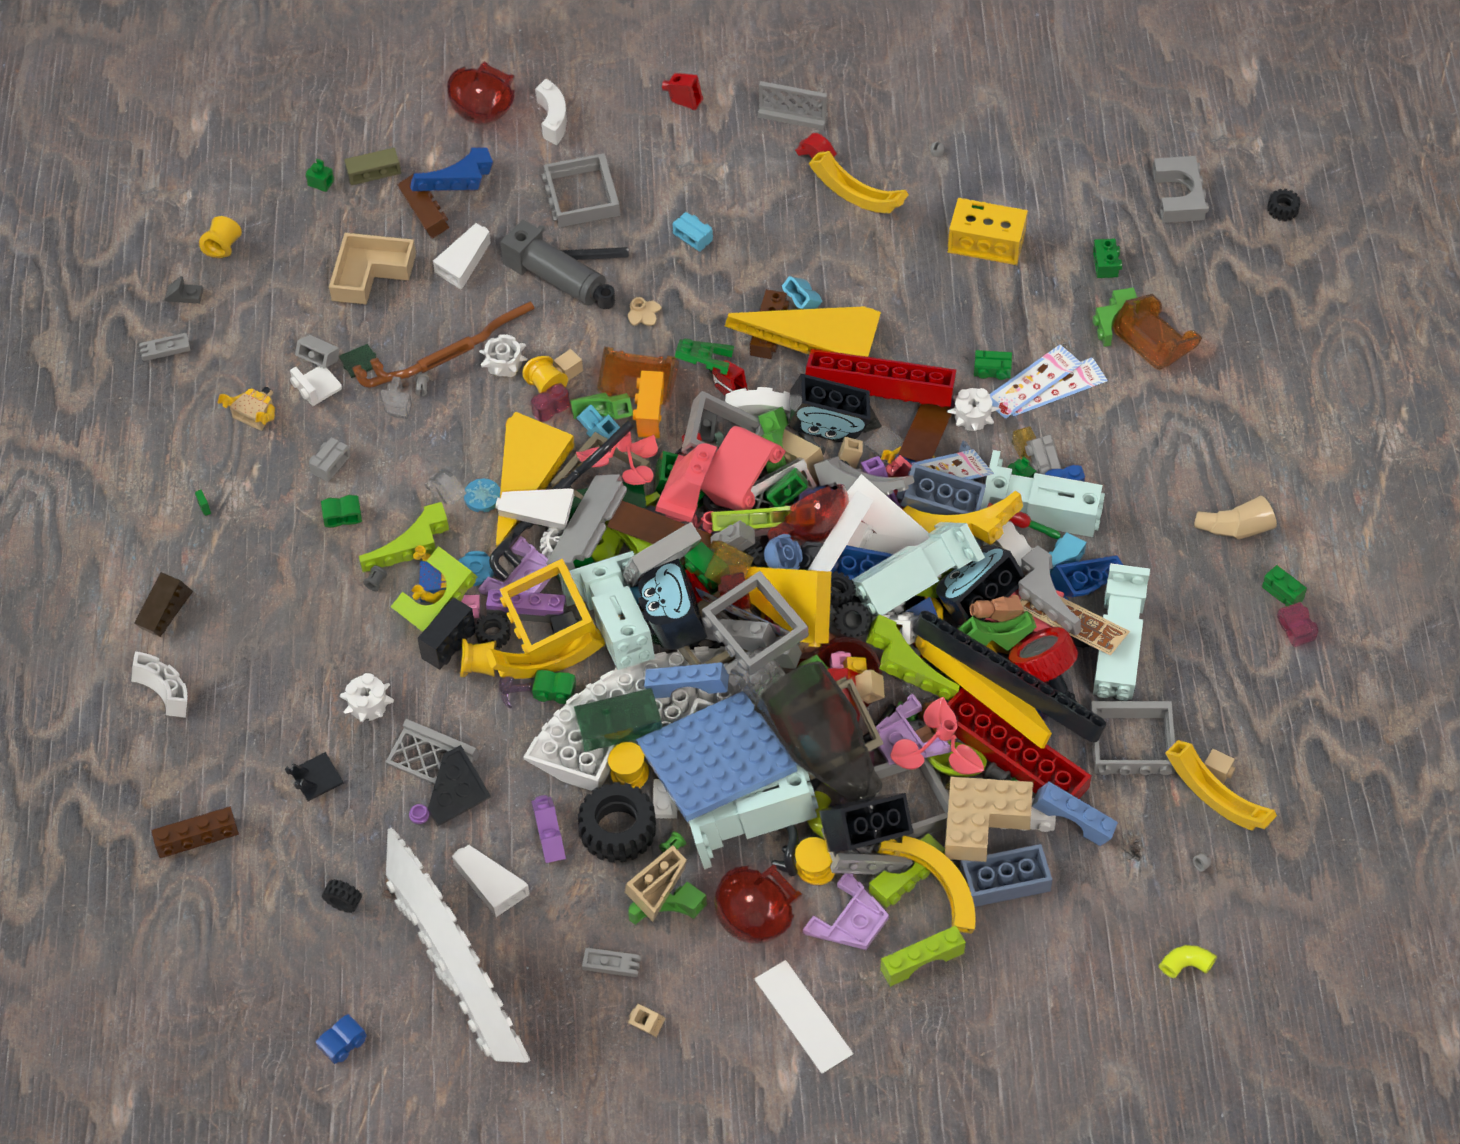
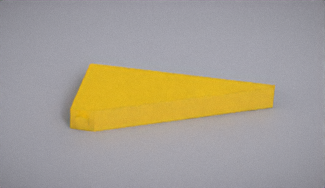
M861 306L728 313L724 327L809 355L811 349L868 357L881 312Z
M515 411L513 416L509 417L506 421L500 498L502 492L546 490L575 447L574 436ZM498 514L496 548L520 520L499 516Z
M728 565L729 576L723 581L732 588H735L757 572H762L808 626L809 636L800 642L809 643V647H820V643H829L831 571ZM757 587L743 596L783 629L790 632L793 630Z
M917 636L914 644L924 658L1038 747L1045 748L1052 733L1033 706L920 636ZM988 643L986 647L996 652L993 646Z

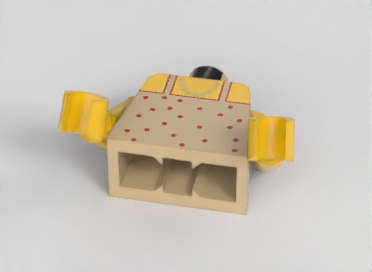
M264 387L261 392L251 388L235 397H229L226 394L219 395L217 403H223L222 406L224 408L230 406L233 418L260 431L263 430L267 422L275 419V407L271 398L273 391L268 387Z

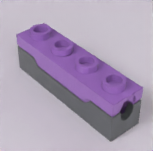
M489 589L486 603L487 613L491 615L497 613V616L502 614L503 618L506 617L509 620L507 613L510 611L508 607L504 608L499 597L502 596L500 590ZM521 592L511 597L521 621L551 623L550 617L564 614L567 611L565 595Z

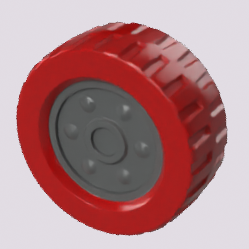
M1061 627L1042 629L1025 637L1012 648L1009 653V661L1041 681L1048 682L1051 687L1067 697H1071V693L1068 691V687L1061 674L1075 663L1078 651L1067 630Z

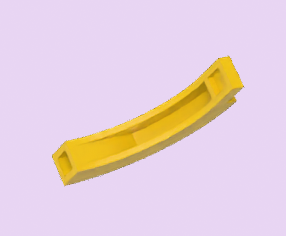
M830 151L817 153L808 163L815 174L832 191L846 201L869 211L891 213L895 207L903 205L904 200L909 195L906 190L883 191L863 184L847 173L834 159Z
M597 628L535 660L532 659L530 654L507 653L494 649H489L485 654L490 667L498 670L500 677L526 679L534 678L538 670L558 672L571 667L605 645V641L600 630Z
M1177 740L1165 752L1170 763L1187 786L1209 807L1231 822L1249 830H1253L1255 827L1265 829L1277 817L1275 810L1251 803L1222 784L1202 762L1193 744Z
M902 836L900 843H897L895 839L880 842L878 853L907 858L928 869L941 883L948 896L952 912V927L956 925L959 932L973 933L976 918L970 889L959 869L947 856L935 847L908 836Z

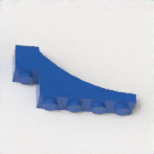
M471 148L470 153L454 165L437 171L414 173L410 185L411 190H478L482 179L481 175H489L493 164L488 148Z

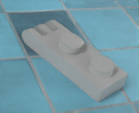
M187 333L139 344L143 361L191 351Z
M586 948L582 970L638 977L639 972L637 970L640 964L637 962L641 961V956Z

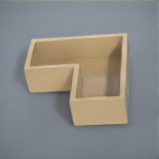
M344 233L329 285L332 301L367 304L374 277L409 281L416 256L414 240Z
M951 777L945 856L953 860L987 862L989 827L1030 830L1033 782Z

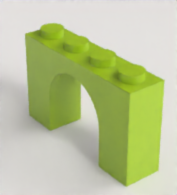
M439 546L427 562L441 572L446 579V591L443 597L432 605H421L402 592L391 605V608L422 632L453 598L462 601L464 594L474 586L478 578L471 570Z

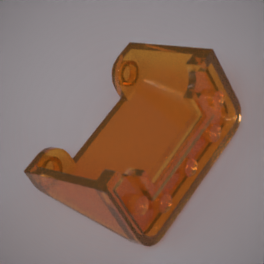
M1153 294L1126 300L1114 322V331L1154 368L1159 370L1167 368L1196 348L1203 337L1194 330L1185 332L1182 337L1159 317L1162 304Z
M604 346L597 385L599 392H606L608 397L627 393L629 397L635 398V394L639 393L637 378H641V371H657L664 373L662 405L670 402L679 368V361L675 356L667 355L666 360H664L663 356L658 358L625 353L621 350L618 352L613 351L614 348Z

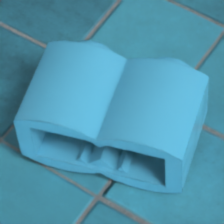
M789 276L782 285L784 292L789 297H792L793 302L800 309H817L822 303L820 295L812 290L810 284L805 279Z

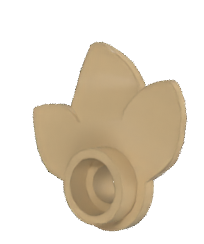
M636 297L630 303L629 322L633 326L638 325L640 322L647 326L655 325V313L662 308L655 301H645L641 297Z

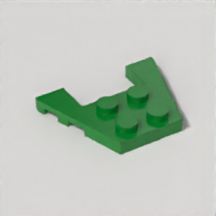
M680 339L675 352V358L693 364L700 362L706 364L707 369L713 370V367L721 369L720 373L727 375L730 363L711 358L713 354L732 358L734 346Z

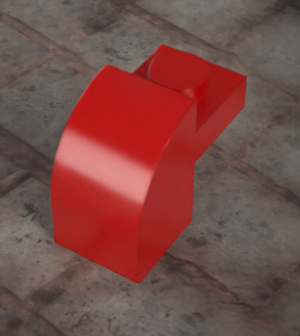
M812 133L808 138L802 140L795 149L798 156L809 154L812 159L819 152L830 151L833 157L837 155L831 143L818 133Z

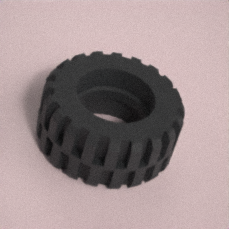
M614 782V785L606 783L600 789L598 787L593 789L592 795L587 794L584 798V803H581L579 807L578 825L584 847L588 848V852L592 855L597 854V858L600 860L606 858L608 862L615 863V860H620L622 863L627 862L626 859L628 858L632 860L638 858V853H645L647 846H651L653 837L656 835V815L650 797L646 793L642 794V789L635 786V788H632V784L625 783V785H620V782ZM613 812L628 813L636 819L631 828L620 833L605 831L598 825L603 817Z

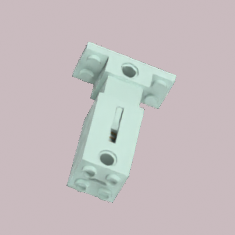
M993 450L989 468L994 474L987 476L980 510L987 508L989 503L996 504L1014 491H1017L1021 494L1023 508L1020 511L1028 514L1031 520L1057 531L1093 537L1094 530L1098 531L1105 493H1101L1103 485L1038 473L1034 474V478L1012 475V469L1002 467L1001 451Z
M940 522L934 526L935 530L928 533V540L918 546L903 548L852 579L854 581L853 585L856 586L854 595L859 597L861 604L869 609L872 616L884 615L939 581L937 576L948 569H960L971 561L979 562L985 557L967 523Z
M633 551L570 570L583 601L586 602L589 610L594 609L596 625L601 632L617 670L655 659L650 629L629 588L631 585L626 584L622 575L624 574L622 570L630 558L634 556ZM559 574L563 595L566 596L567 606L573 605L575 602L562 574Z
M1110 564L1104 597V608L1108 610L1107 615H1103V618L1130 632L1111 656L1098 650L1093 695H1097L1100 698L1115 697L1121 701L1132 700L1143 626V620L1139 619V614L1143 613L1150 574V569Z
M800 762L795 763L797 772L689 821L704 869L712 867L710 861L711 858H714L712 850L723 847V840L745 834L746 838L749 839L817 818L815 809L819 807L816 797H812L815 796L811 782H807L810 781L807 769L803 770Z

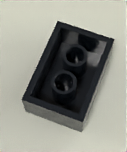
M453 598L417 638L421 658L440 670L450 662L456 651L461 650L462 639L467 640L475 633L472 608L456 598Z

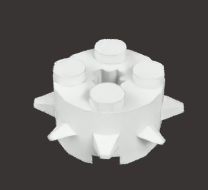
M498 335V338H490L485 345V349L479 350L480 353L485 355V360L481 366L488 367L490 374L513 377L521 368L522 361L528 360L521 353L526 345L525 343H518L516 338L510 335Z
M970 388L962 389L958 396H953L955 408L948 410V413L954 414L957 426H964L969 431H977L983 429L986 424L992 425L994 423L991 418V412L999 410V408L992 406L990 394L985 389Z
M369 673L352 679L346 686V692L340 694V697L348 703L344 713L351 712L354 717L360 719V722H364L365 719L370 721L382 717L386 711V705L394 702L393 698L386 695V689L390 684H383L381 680Z

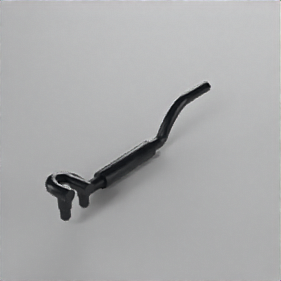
M627 420L592 455L578 465L568 476L561 478L551 489H571V485L583 473L596 464L634 428L633 424ZM520 521L492 552L489 564L495 578L503 581L509 576L499 564V558L502 555L508 560V564L514 568L521 563V560L511 551L510 546L526 529H530L534 523Z
M889 704L876 722L875 727L886 717H890L897 707ZM867 732L860 738L855 739L851 750L871 741L870 733ZM829 750L825 757H821L814 768L847 752H831ZM830 771L807 781L811 782L814 792ZM795 824L785 827L789 838L788 845L782 847V852L785 853L784 861L773 860L771 862L773 868L787 872L792 877L798 874L794 859L796 860V848L799 845L798 831Z

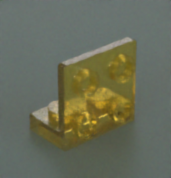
M712 541L710 548L715 550V553L704 576L732 590L744 581L754 557L723 541Z

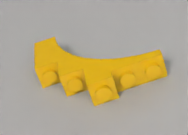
M1014 491L1005 499L990 507L966 514H930L908 505L903 511L928 533L935 530L934 526L940 522L967 523L973 536L992 545L1004 534L1002 526L1023 508L1021 494Z

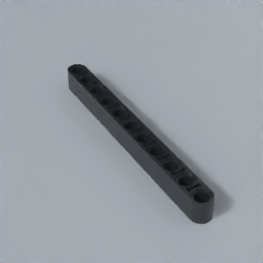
M929 611L920 612L913 627L915 634L1090 742H1097L1107 725L1102 717L1029 674Z

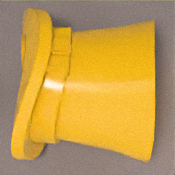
M216 216L212 219L210 230L203 233L200 237V249L209 257H228L232 253L231 245L241 236L242 230L239 224L231 218Z
M550 356L532 358L523 368L524 380L528 384L536 386L543 399H551L559 395L568 383V376L553 366L554 360Z
M462 639L460 677H466L468 673L472 672L495 677V670L490 667L485 653L489 649L496 650V641L472 645V643H467L466 639Z
M623 742L611 750L608 756V764L611 768L613 784L614 782H620V785L629 783L632 784V788H635V786L641 788L648 779L649 767L644 761V753L640 746L633 742Z
M810 837L801 841L795 852L798 876L803 881L812 885L829 883L834 878L835 873H832L830 868L832 859L830 853L827 852L825 840Z

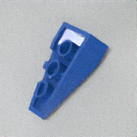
M846 545L831 572L838 571V574L842 572L844 576L848 575L849 580L894 554Z
M1117 555L1060 564L1054 567L1050 576L1055 590L1063 592L1064 596L1077 597L1088 595L1105 585L1108 580L1110 564H1123Z

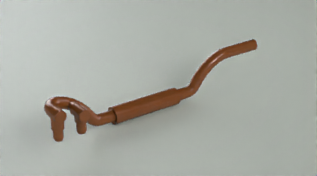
M530 301L499 316L490 322L481 333L471 338L467 336L418 360L417 364L407 369L387 373L383 370L384 366L378 358L370 360L372 368L377 375L374 378H366L367 372L362 369L361 365H357L352 369L360 385L367 388L409 378L419 372L425 373L474 349L475 345L488 339L503 324L534 310V305Z

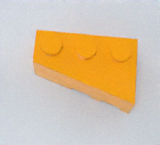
M641 371V378H637L639 393L635 394L637 409L633 410V420H636L638 437L647 438L654 435L655 438L660 439L659 424L662 418L661 406L663 404L664 373Z

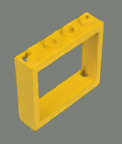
M563 558L499 589L502 594L499 597L504 608L508 607L510 611L507 613V616L511 623L515 622L517 627L514 631L518 639L522 638L524 642L521 645L526 655L530 654L533 660L597 629ZM561 573L583 620L532 645L511 597Z

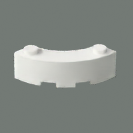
M545 79L535 89L537 103L548 113L542 123V133L544 139L557 145L566 131V105L564 97L557 86Z
M757 387V390L747 391L746 388L726 394L725 402L753 416H759L767 411L783 406L790 424L789 392L779 393L772 391L773 388Z
M135 651L131 682L146 685L156 691L164 701L166 715L186 718L187 688L180 679L179 673L170 664L167 666L160 662L159 658Z

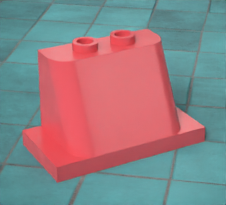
M702 443L686 456L678 455L655 511L692 522L698 507L697 503L701 485L716 454V446Z

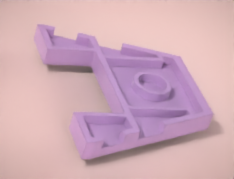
M520 536L511 549L513 553L524 557L521 563L513 570L505 582L487 577L479 587L480 594L488 595L489 589L499 590L546 567L548 558L542 553L540 554L532 544H529L524 537ZM550 579L523 592L540 593Z
M911 694L903 705L900 704L890 717H886L876 726L884 743L877 748L889 765L896 764L891 759L890 754L893 746L899 740L908 739L915 742L918 750L926 744L921 741L906 719L922 711V706L914 694ZM937 737L921 754L926 758L952 751L947 741H942Z
M844 873L837 883V887L853 896L849 904L832 926L813 916L803 929V934L867 950L889 919V914L873 896L871 897L866 892L864 886L853 877V874Z

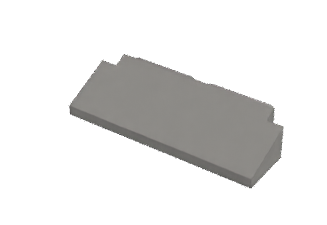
M620 474L596 475L546 562L547 566L563 558L570 571L575 569L574 559L584 561L585 558L591 557L606 530L605 521L612 519L627 492V488L623 486Z

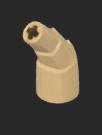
M1258 496L1228 511H1219L1218 513L1198 511L1195 518V528L1209 531L1215 535L1236 537L1239 540L1275 529L1277 526L1273 509L1263 496Z

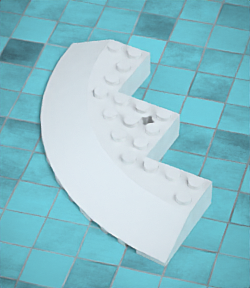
M709 646L694 647V650L691 651L700 663L703 664L726 651L725 647L713 649L709 648ZM678 649L677 652L668 654L666 652L654 654L655 659L615 672L612 670L601 676L597 682L586 685V688L579 694L573 695L560 710L554 713L550 721L545 723L542 731L534 738L523 758L562 782L590 791L596 787L600 789L611 770L608 764V756L616 745L623 742L637 744L636 739L733 695L729 691L708 694L698 688L682 687L674 690L671 693V697L652 699L644 687L646 669L689 665ZM773 662L764 666L765 674L737 692L744 691L761 716L764 710L759 706V703L774 686L779 667Z
M389 828L386 876L389 881L386 882V885L391 894L395 893L397 899L394 902L398 910L402 911L403 915L407 916L414 925H418L420 929L418 936L421 942L425 943L428 948L426 953L430 961L434 962L437 967L434 970L438 978L442 979L443 983L450 990H453L456 996L459 995L462 1001L459 1003L460 1008L470 1018L467 1022L473 1033L476 1032L478 1035L476 1042L480 1050L484 1051L487 1057L491 1056L495 1061H530L519 1036L516 1035L512 1028L510 1029V1026L513 1024L506 1012L501 1010L503 1004L497 993L492 991L491 988L494 986L487 973H484L482 968L478 967V964H480L478 956L472 948H469L471 944L464 931L461 930L459 925L454 923L457 919L451 909L447 907L444 901H441L443 896L430 879L429 874L421 872L423 866L418 858L414 856L412 850L409 847H404L406 845L403 839L398 841L400 838L399 834L394 829Z

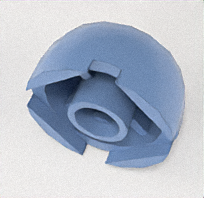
M789 534L779 535L771 539L766 545L764 557L769 568L799 569V563L803 559L802 550L797 541L793 542L790 538L792 536Z

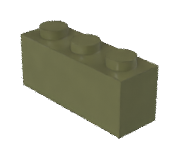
M395 147L344 159L351 186L401 174Z

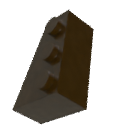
M160 572L134 624L143 630L161 637L193 593V590L181 580Z

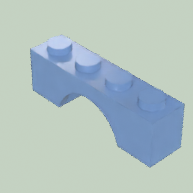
M723 663L646 669L644 687L652 699L671 697V693L674 690L682 687L698 688L708 694L724 693L728 691L729 674Z
M1051 782L1038 789L1032 803V807L1047 816H1061L1074 821L1082 828L1083 837L1099 846L1112 839L1118 823Z

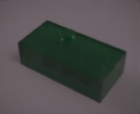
M652 688L574 706L575 719L584 752L633 741L653 731L662 729V721Z

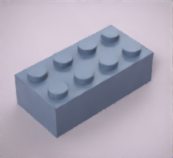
M915 463L912 464L908 476L913 475L915 482L908 485L909 489L904 490L900 506L906 507L908 505L919 511L938 515H959L980 510L986 484Z
M1041 844L987 855V862L961 860L960 872L970 889L974 907L1051 891L1052 877Z

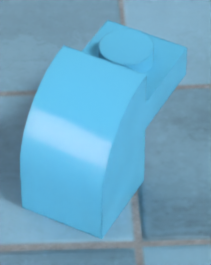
M591 404L576 417L588 430L586 434L589 437L596 432L609 439L620 428L610 415L603 418Z

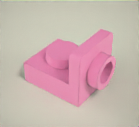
M464 595L461 602L472 608L474 618H480V595Z
M843 651L831 653L830 668H844L842 663L846 657H851V653Z

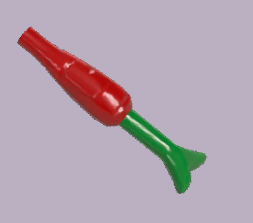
M1021 511L1009 520L1020 528L1030 527L1054 539L1061 537L1059 531L1031 520L1028 514Z

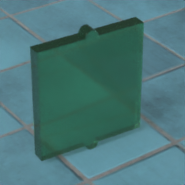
M365 344L340 355L339 358L343 363L344 370H347L350 377L354 378L356 376L352 368L357 365H361L362 369L366 372L373 370L370 360L376 358V353L372 352L368 344Z

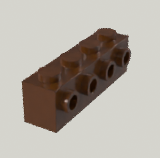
M412 174L398 183L397 186L431 239L449 229L446 223L449 219L443 211L439 212L441 207L436 200H431L434 196L430 191L411 190Z
M766 289L759 312L788 310L790 301L787 300V293ZM752 336L750 356L772 359L773 352H777L778 344Z
M231 806L151 830L160 858L239 835Z

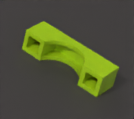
M929 833L921 839V841L935 847L945 855V848ZM916 862L911 869L904 873L895 874L884 870L869 883V893L887 908L891 904L895 905L905 892L908 893L913 890L920 879H926L930 871Z
M955 925L881 958L880 970L891 987L909 979L914 971L926 963L934 960L949 961L964 954L966 942Z

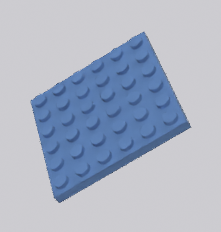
M744 691L636 739L637 745L640 746L645 758L687 822L797 772L796 764Z

